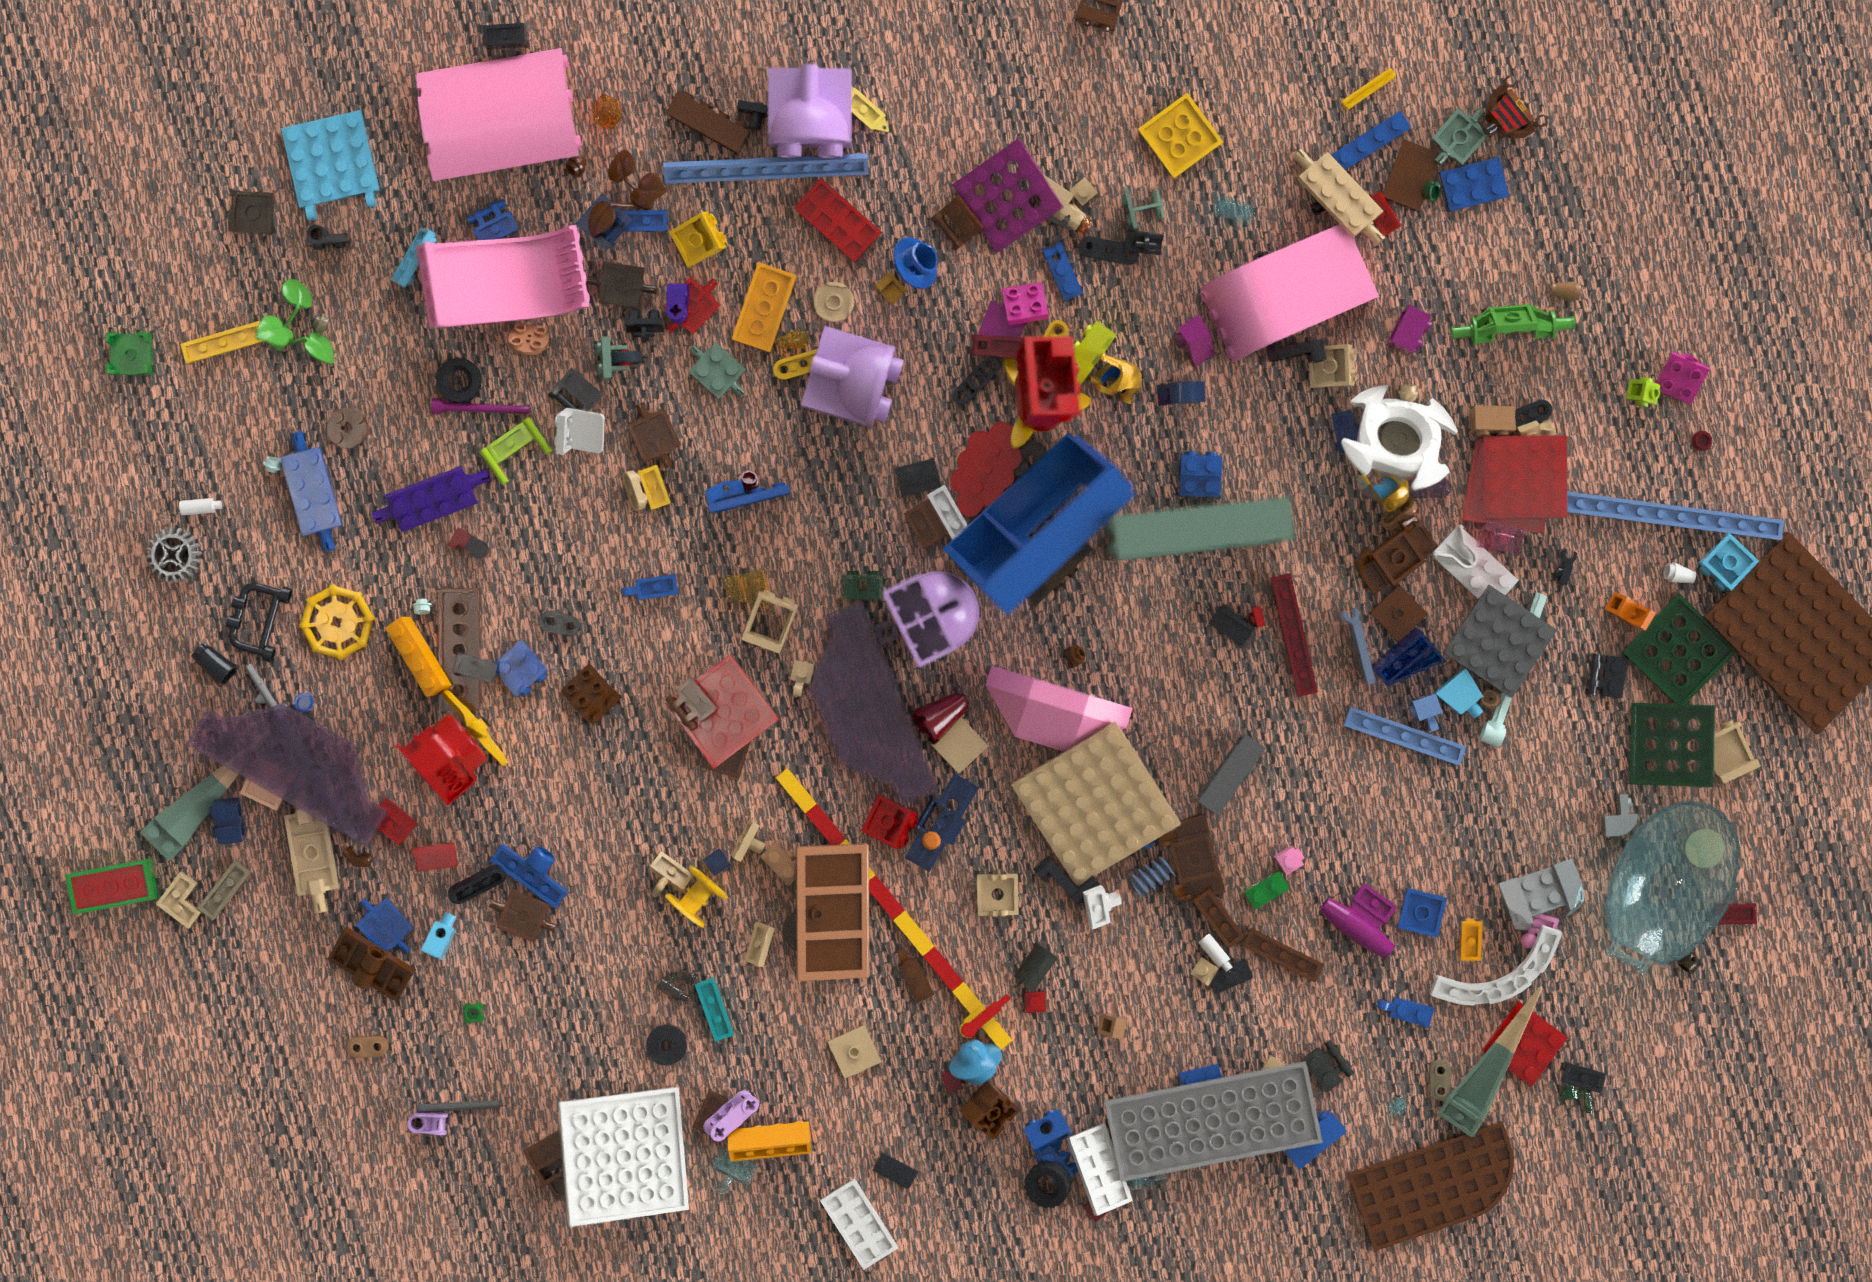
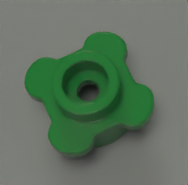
M480 1002L472 1005L466 1003L463 1006L465 1011L464 1021L466 1023L482 1022L484 1020L482 1015L483 1004Z

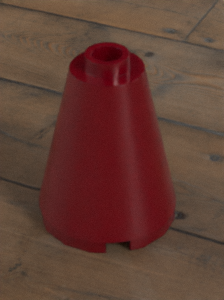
M956 692L912 710V718L921 733L929 735L927 740L935 745L969 709V700L963 693L960 695Z

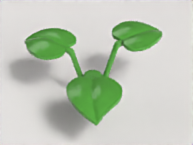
M290 278L282 284L281 293L289 304L295 305L294 311L284 326L279 318L272 315L265 316L258 325L256 340L268 342L278 351H282L287 345L293 346L296 343L305 341L304 349L310 356L321 362L333 364L334 353L332 345L322 334L313 332L309 335V338L302 337L293 340L294 334L287 327L300 307L308 309L311 306L312 297L304 284Z

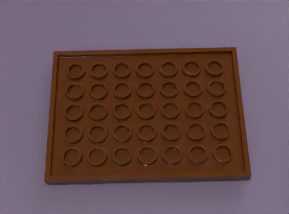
M1790 532L1786 533L1782 540H1779L1759 560L1732 591H1728L1703 616L1711 627L1815 734H1819L1872 681V617Z

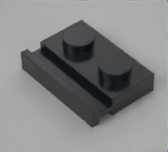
M934 458L895 468L902 497L941 487Z

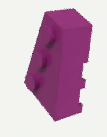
M1200 315L1184 323L1174 332V342L1178 348L1183 347L1195 367L1216 354L1213 350V344H1209L1212 342L1210 331Z

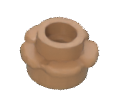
M1494 689L1485 690L1481 698L1482 705L1488 709H1494L1495 706H1499L1501 703L1500 693Z

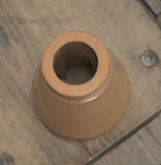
M1577 282L1552 283L1551 295L1572 302L1574 300L1579 301L1582 284H1576Z

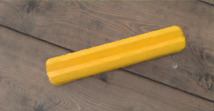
M1391 68L1387 69L1343 99L1342 105L1346 110H1349L1396 77L1395 72Z

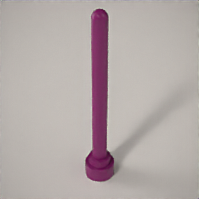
M432 398L431 404L432 414L438 415L445 413V411L528 414L531 411L529 406L445 403V400H441V398Z

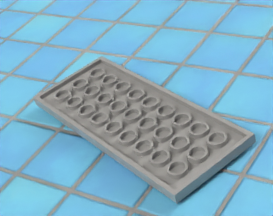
M1306 1061L1104 1101L1121 1182L1323 1143Z

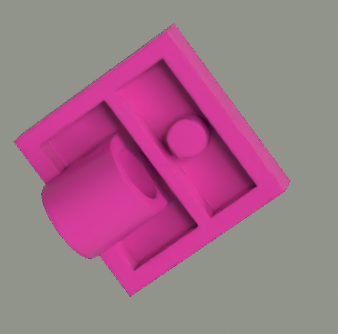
M1042 282L1002 289L1008 326L1049 319Z
M1672 351L1655 383L1660 384V392L1691 405L1710 368L1699 363L1691 355H1680Z

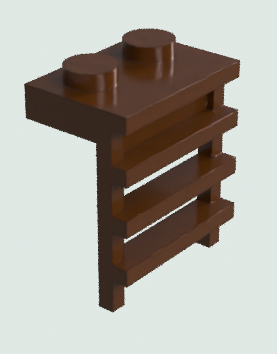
M1080 0L1075 21L1084 26L1098 27L1099 30L1104 32H1114L1123 0L1118 2L1112 0H1093L1117 7L1115 14L1085 6V0Z

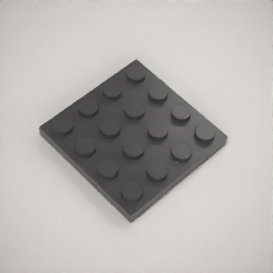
M1487 585L1443 653L1508 697L1513 698L1557 629L1491 585Z

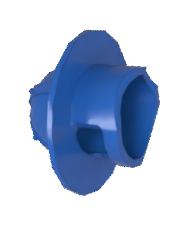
M907 237L900 239L895 245L893 252L894 266L903 281L914 288L925 289L930 287L935 282L937 275V255L935 249L931 245L923 241L920 242L915 238Z

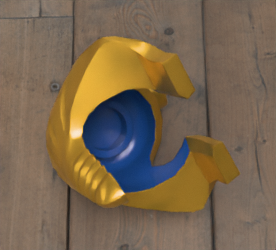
M1102 354L1099 359L1109 363V365L1099 369L1096 377L1088 375L1087 380L1097 384L1096 388L1100 392L1108 395L1119 392L1120 400L1131 404L1132 396L1141 387L1142 375L1140 370L1131 362ZM1110 377L1117 379L1109 387L1101 386Z

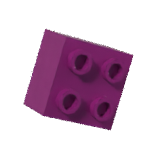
M1408 305L1403 309L1386 345L1407 356L1419 351L1423 343L1421 336L1428 332L1432 324L1429 321L1432 315Z

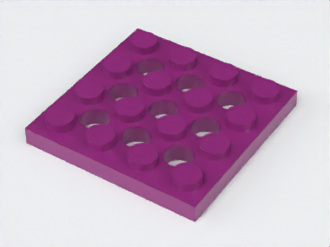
M1020 138L952 184L958 195H960L984 226L982 232L996 253L1064 208ZM1012 161L1018 164V171L1016 173H1011L1008 169V165ZM994 173H999L1002 177V181L998 185L992 182ZM1023 178L1027 179L1030 183L1027 190L1020 188L1019 183ZM979 184L985 187V194L983 196H978L975 192V188ZM1006 190H1010L1013 193V199L1010 202L1005 201L1003 198V193ZM1035 195L1041 199V204L1037 208L1031 205V198ZM990 201L996 204L997 208L994 213L987 211L986 206ZM1017 207H1021L1024 210V216L1021 219L1016 218L1014 215V210ZM1001 218L1005 219L1008 223L1005 230L998 228V221Z

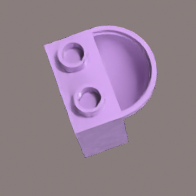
M804 64L801 65V68H769L768 144L769 147H777V157L799 158L802 157V148H818V157L842 158L843 148H851L852 70L848 68H818V65Z
M824 326L817 353L812 362L801 406L805 409L873 428L875 420L886 422L892 399L883 397L882 394L886 381L898 382L904 360L894 357L896 351L894 346Z
M933 571L922 575L919 574L883 592L919 667L962 646L969 640L977 627L979 604L976 595L966 581L952 573Z

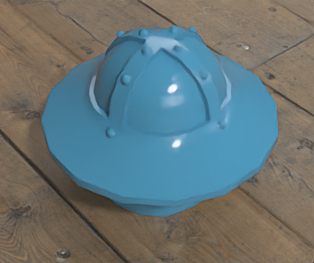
M979 1040L965 1042L961 1044L959 1052L950 1062L949 1069L951 1075L957 1079L966 1080V1082L973 1085H981L995 1074L996 1067L1001 1061L1002 1053L1000 1048L993 1043H982Z

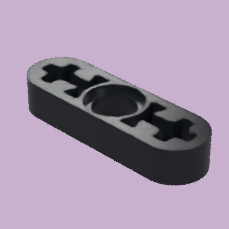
M994 357L985 358L954 390V401L959 405L969 403L999 371V361ZM987 361L989 363L994 361L995 370L992 371L990 369L986 373V375L989 376L986 379L985 376L978 371V369L981 368L982 371H984L987 367L985 363ZM974 375H979L982 378V384L978 387L973 386L970 382L971 377ZM967 383L975 392L972 394L969 391L966 394L967 400L961 399L959 401L957 399L959 396L957 392H964L967 387L963 385Z

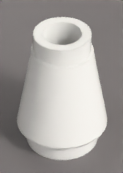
M1673 562L1665 566L1663 576L1668 582L1694 583L1696 572Z

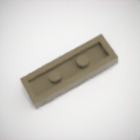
M234 860L197 909L214 921L252 871L238 860Z

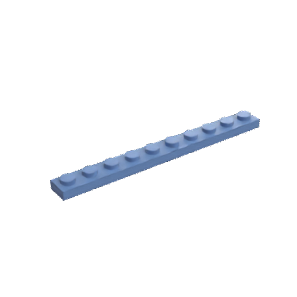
M868 153L843 154L842 158L802 156L799 158L773 157L663 162L665 184L869 175Z

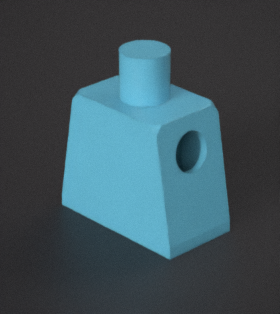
M1462 668L1434 692L1440 700L1458 715L1468 711L1475 719L1483 712L1476 703L1483 696L1466 668Z
M445 912L441 922H434L421 949L422 952L443 961L456 932L452 928L456 916ZM441 930L446 931V934L443 938L438 937V934Z

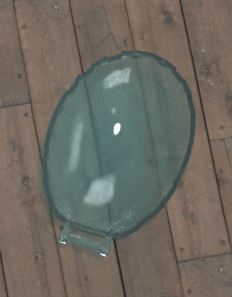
M1678 802L1662 808L1651 815L1635 831L1618 858L1608 887L1606 919L1610 938L1613 942L1608 949L1607 956L1611 958L1616 957L1638 969L1639 973L1645 974L1652 961L1663 965L1674 960L1678 961L1690 954V951L1698 944L1701 945L1705 941L1704 938L1712 929H1715L1733 898L1737 886V873L1741 867V864H1739V851L1741 850L1738 836L1734 833L1731 826L1732 823L1721 811L1702 802ZM1621 945L1644 956L1643 959L1639 961L1620 951Z

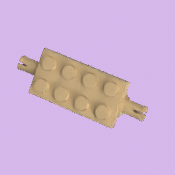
M1303 149L1295 153L1292 158L1304 169V172L1299 175L1297 180L1352 238L1359 233H1364L1375 246L1381 243L1385 236L1376 229L1373 221L1382 214L1383 210L1328 152L1314 162Z
M305 790L293 793L297 811L294 814L285 815L284 820L297 895L312 896L314 914L327 912L324 893H326L325 891L339 889L326 808L311 810L308 806L307 791Z

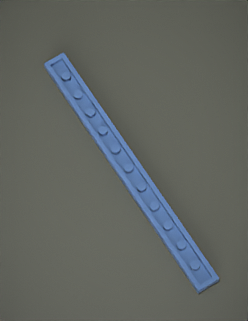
M1567 491V513L1782 540L1784 520Z

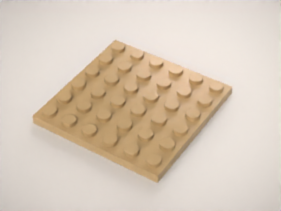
M1116 721L1011 783L1012 788L1076 886L1181 825L1180 820Z

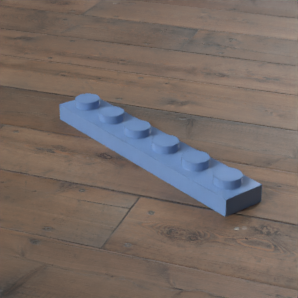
M1350 706L1343 724L1345 727L1459 766L1466 749L1464 745Z

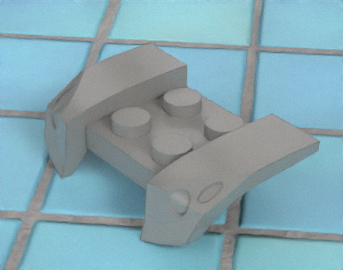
M1572 859L1498 884L1515 930H1529L1533 925L1532 917L1564 907V914L1567 917L1579 909L1584 902L1582 883Z

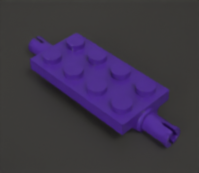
M460 466L386 494L388 507L373 511L372 516L376 524L391 518L396 519L401 532L478 504L473 489H475V486L490 482L491 478L487 469L469 475Z

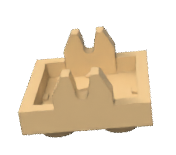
M1018 873L977 874L978 916L1019 915ZM999 888L1003 891L1004 896L1001 900H994L992 898V891Z

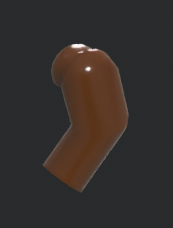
M351 847L342 852L354 867H367L373 861L371 854L357 855Z

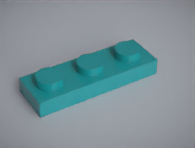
M715 977L695 983L714 1041L716 1042L735 1035Z

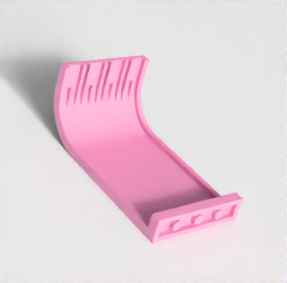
M1340 224L1238 267L1200 288L1201 298L1209 308V316L1215 322L1217 334L1223 340L1226 354L1232 362H1236L1267 345L1379 297L1354 239Z
M576 225L529 237L440 244L427 242L416 246L429 329L538 319L567 314L589 307L590 297L586 288V274L582 264L583 254L580 251L579 245L580 235Z

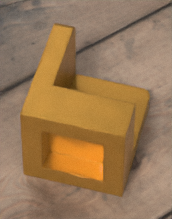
M891 272L875 284L878 291L891 305L907 292Z

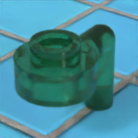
M1563 1086V1090L1559 1091L1560 1100H1573L1583 1097L1585 1113H1593L1590 1090L1575 1089V1086Z

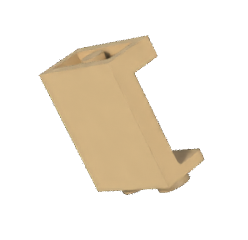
M1733 720L1721 724L1722 728L1715 731L1714 773L1718 782L1722 784L1761 767L1750 751L1740 729V722H1733Z

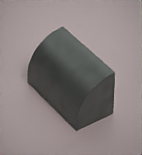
M1037 942L1014 974V977L1035 991L1057 960V956Z

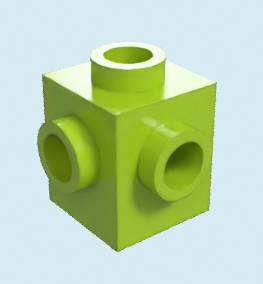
M1641 377L1640 380H1629L1626 399L1636 402V406L1648 407V404L1657 405L1660 395V384L1653 383V379Z

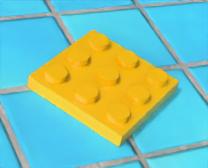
M1188 93L1138 128L1141 136L1173 179L1223 143V140Z

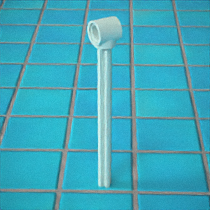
M1536 592L1529 611L1540 618L1547 596ZM1502 692L1499 696L1501 703L1499 706H1496L1491 721L1485 722L1479 741L1498 748L1505 737L1506 728L1503 722L1512 699Z

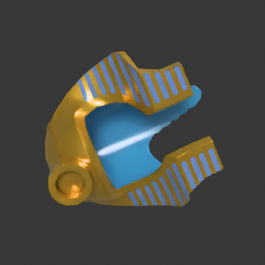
M1374 469L1379 477L1383 478L1381 484L1372 485L1363 474L1356 479L1360 485L1361 493L1384 505L1385 510L1388 512H1392L1402 506L1410 494L1409 484L1404 476Z

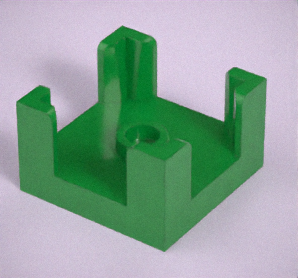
M137 332V334L106 333V343L110 344V364H106V374L153 375L152 334L148 332Z

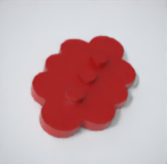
M1008 422L995 423L989 432L981 430L972 433L968 438V449L961 452L958 456L959 468L951 475L950 483L953 490L960 494L957 506L959 511L965 516L978 515L984 506L988 507L1006 488H1009L1015 482L1014 470L1021 465L1023 455L1020 448L1014 449L1011 446L1010 437L1013 426Z

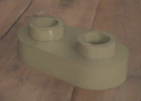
M1442 1059L1434 1060L1429 1066L1430 1094L1438 1101L1446 1100L1451 1093L1450 1066ZM1438 1067L1444 1068L1441 1074L1437 1073ZM1439 1087L1444 1088L1442 1094L1437 1093Z

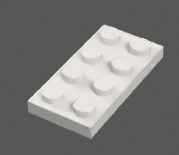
M1105 1123L1067 1138L1094 1216L1133 1201L1126 1181L1121 1182L1114 1147Z
M855 1178L820 1200L863 1270L898 1249V1245Z

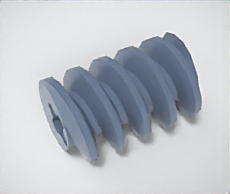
M1161 856L1158 857L1159 864L1154 860L1151 861L1152 868L1145 865V872L1138 869V877L1133 873L1130 874L1131 883L1141 898V891L1149 894V886L1155 890V882L1163 885V877L1169 881L1170 873L1175 876L1166 860Z

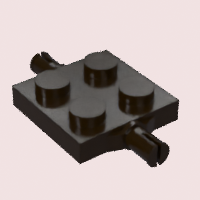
M604 262L600 278L587 277V280H591L587 281V285L599 286L598 302L603 304L640 309L642 295L644 293L656 294L657 286L645 284V267Z

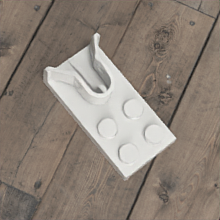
M1458 525L1431 554L1439 564L1477 599H1479L1487 585H1491L1506 595L1519 581L1463 529V525Z

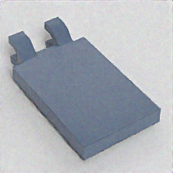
M1359 608L1351 609V618L1348 617L1347 611L1340 612L1341 620L1348 623L1362 683L1366 685L1376 683L1364 633L1359 621Z

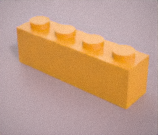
M399 617L385 627L426 697L437 696L452 686L411 617Z
M809 1121L736 1128L727 1136L730 1162L812 1153Z

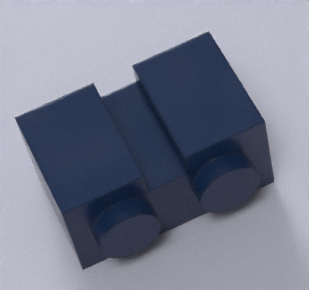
M240 798L215 799L209 808V814L216 826H213L212 831L213 837L217 838L218 845L243 842L245 828Z

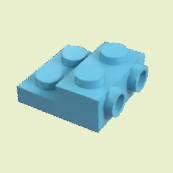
M1727 533L1698 564L1701 566L1699 570L1706 577L1711 576L1716 580L1714 585L1721 591H1732L1759 560L1735 537Z

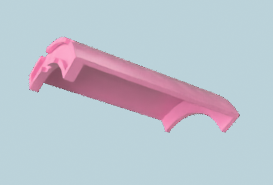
M562 48L417 73V90H420L421 97H418L424 143L429 142V146H427L429 155H427L433 181L579 156V148L582 147L580 135L576 136L570 105V102H573V95L571 89L568 90L566 67H569L567 54L563 55Z

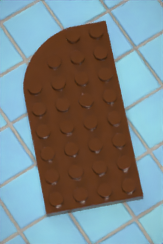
M1499 1121L1479 1128L1474 1137L1464 1133L1348 1172L1347 1174L1374 1252L1487 1213L1502 1199L1510 1185L1514 1169V1155L1504 1123Z

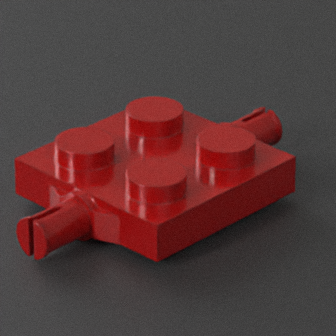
M691 277L684 283L689 285L688 316L682 324H675L671 321L665 328L670 334L680 325L694 335L721 306L710 293L718 284L713 278L705 286L698 284ZM667 302L663 305V308L666 309V310H667ZM677 309L676 313H673V314H674L675 317H676L677 314H678V313H681V312H680L679 309Z

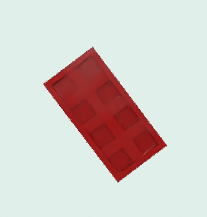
M822 178L816 182L794 207V210L854 263L857 262L882 233Z

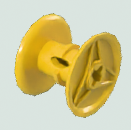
M690 865L689 871L698 879L691 888H687L688 891L681 900L670 893L666 894L665 897L682 914L703 928L705 923L696 914L701 906H706V901L712 893L724 900L729 897L705 874Z

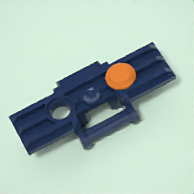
M954 773L939 799L930 795V801L915 827L920 832L905 858L930 872L946 843L954 846L963 826H966L968 820L962 818L979 787ZM950 799L958 802V808L954 811H950L946 807V803ZM936 805H941L943 808L931 829L923 828Z

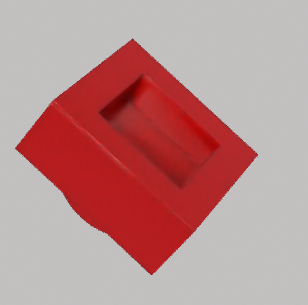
M1261 606L1251 608L1252 612L1249 613L1251 624H1255L1256 628L1266 626Z
M1045 991L1024 992L1026 1013L1046 1012Z

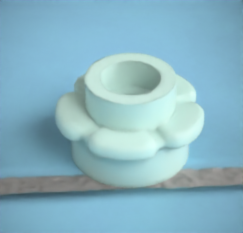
M268 456L266 461L263 462V465L266 467L265 470L268 472L277 473L283 469L281 459Z
M417 599L416 603L412 604L415 614H429L432 604L428 603L427 599Z

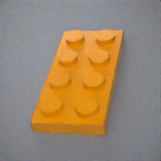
M758 262L732 340L771 353L797 275Z

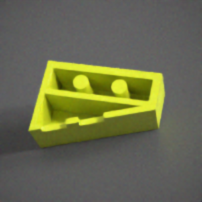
M1098 321L1093 326L1089 324L1083 332L1085 337L1082 342L1077 341L1074 345L1075 363L1079 365L1077 382H1080L1081 385L1099 361V357L1104 354L1116 337L1115 333Z

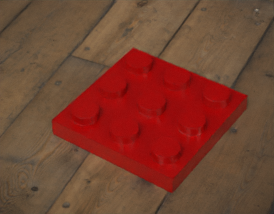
M1516 1002L1482 1048V1051L1485 1053L1523 1008L1524 1005L1522 1003ZM1532 1012L1508 1066V1070L1532 1087L1568 1037Z

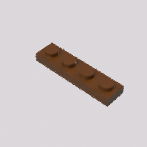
M1251 927L1241 945L1313 982H1316L1324 966L1323 963Z

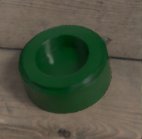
M1429 180L1425 183L1422 191L1425 200L1434 202L1438 199L1441 192L1439 182Z

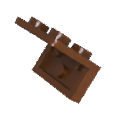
M591 664L585 666L562 689V694L592 725L599 721L622 698Z

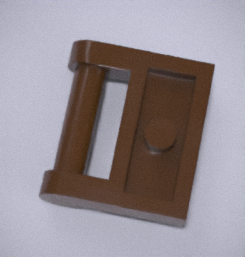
M960 195L956 196L931 218L934 224L937 223L950 239L956 251L984 228ZM945 215L950 218L963 235L961 239L958 238L943 219Z

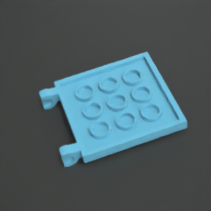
M361 110L281 128L300 209L305 208L307 220H318L315 205L365 194L366 204L369 208L377 206L374 192L380 191Z

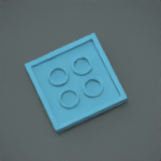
M422 227L419 229L391 281L403 287H406L407 284H412L416 277L414 272L419 267L416 246L427 242L435 244L436 239L434 237L436 233Z

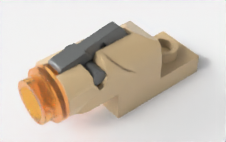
M1044 175L1064 208L1049 217V221L1070 231L1083 234L1092 220L1074 203L1070 204L1074 194Z

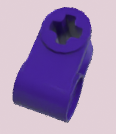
M667 284V315L673 323L682 324L688 316L689 285ZM677 309H679L681 313H678L675 317L673 313H676Z

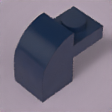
M1204 381L1174 382L1157 385L1158 406L1206 402Z

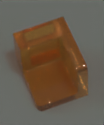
M602 93L592 105L594 123L612 130L622 118L620 101Z

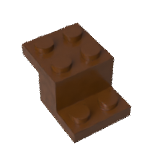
M557 1130L523 1150L542 1186L547 1185L556 1200L566 1195L560 1130Z

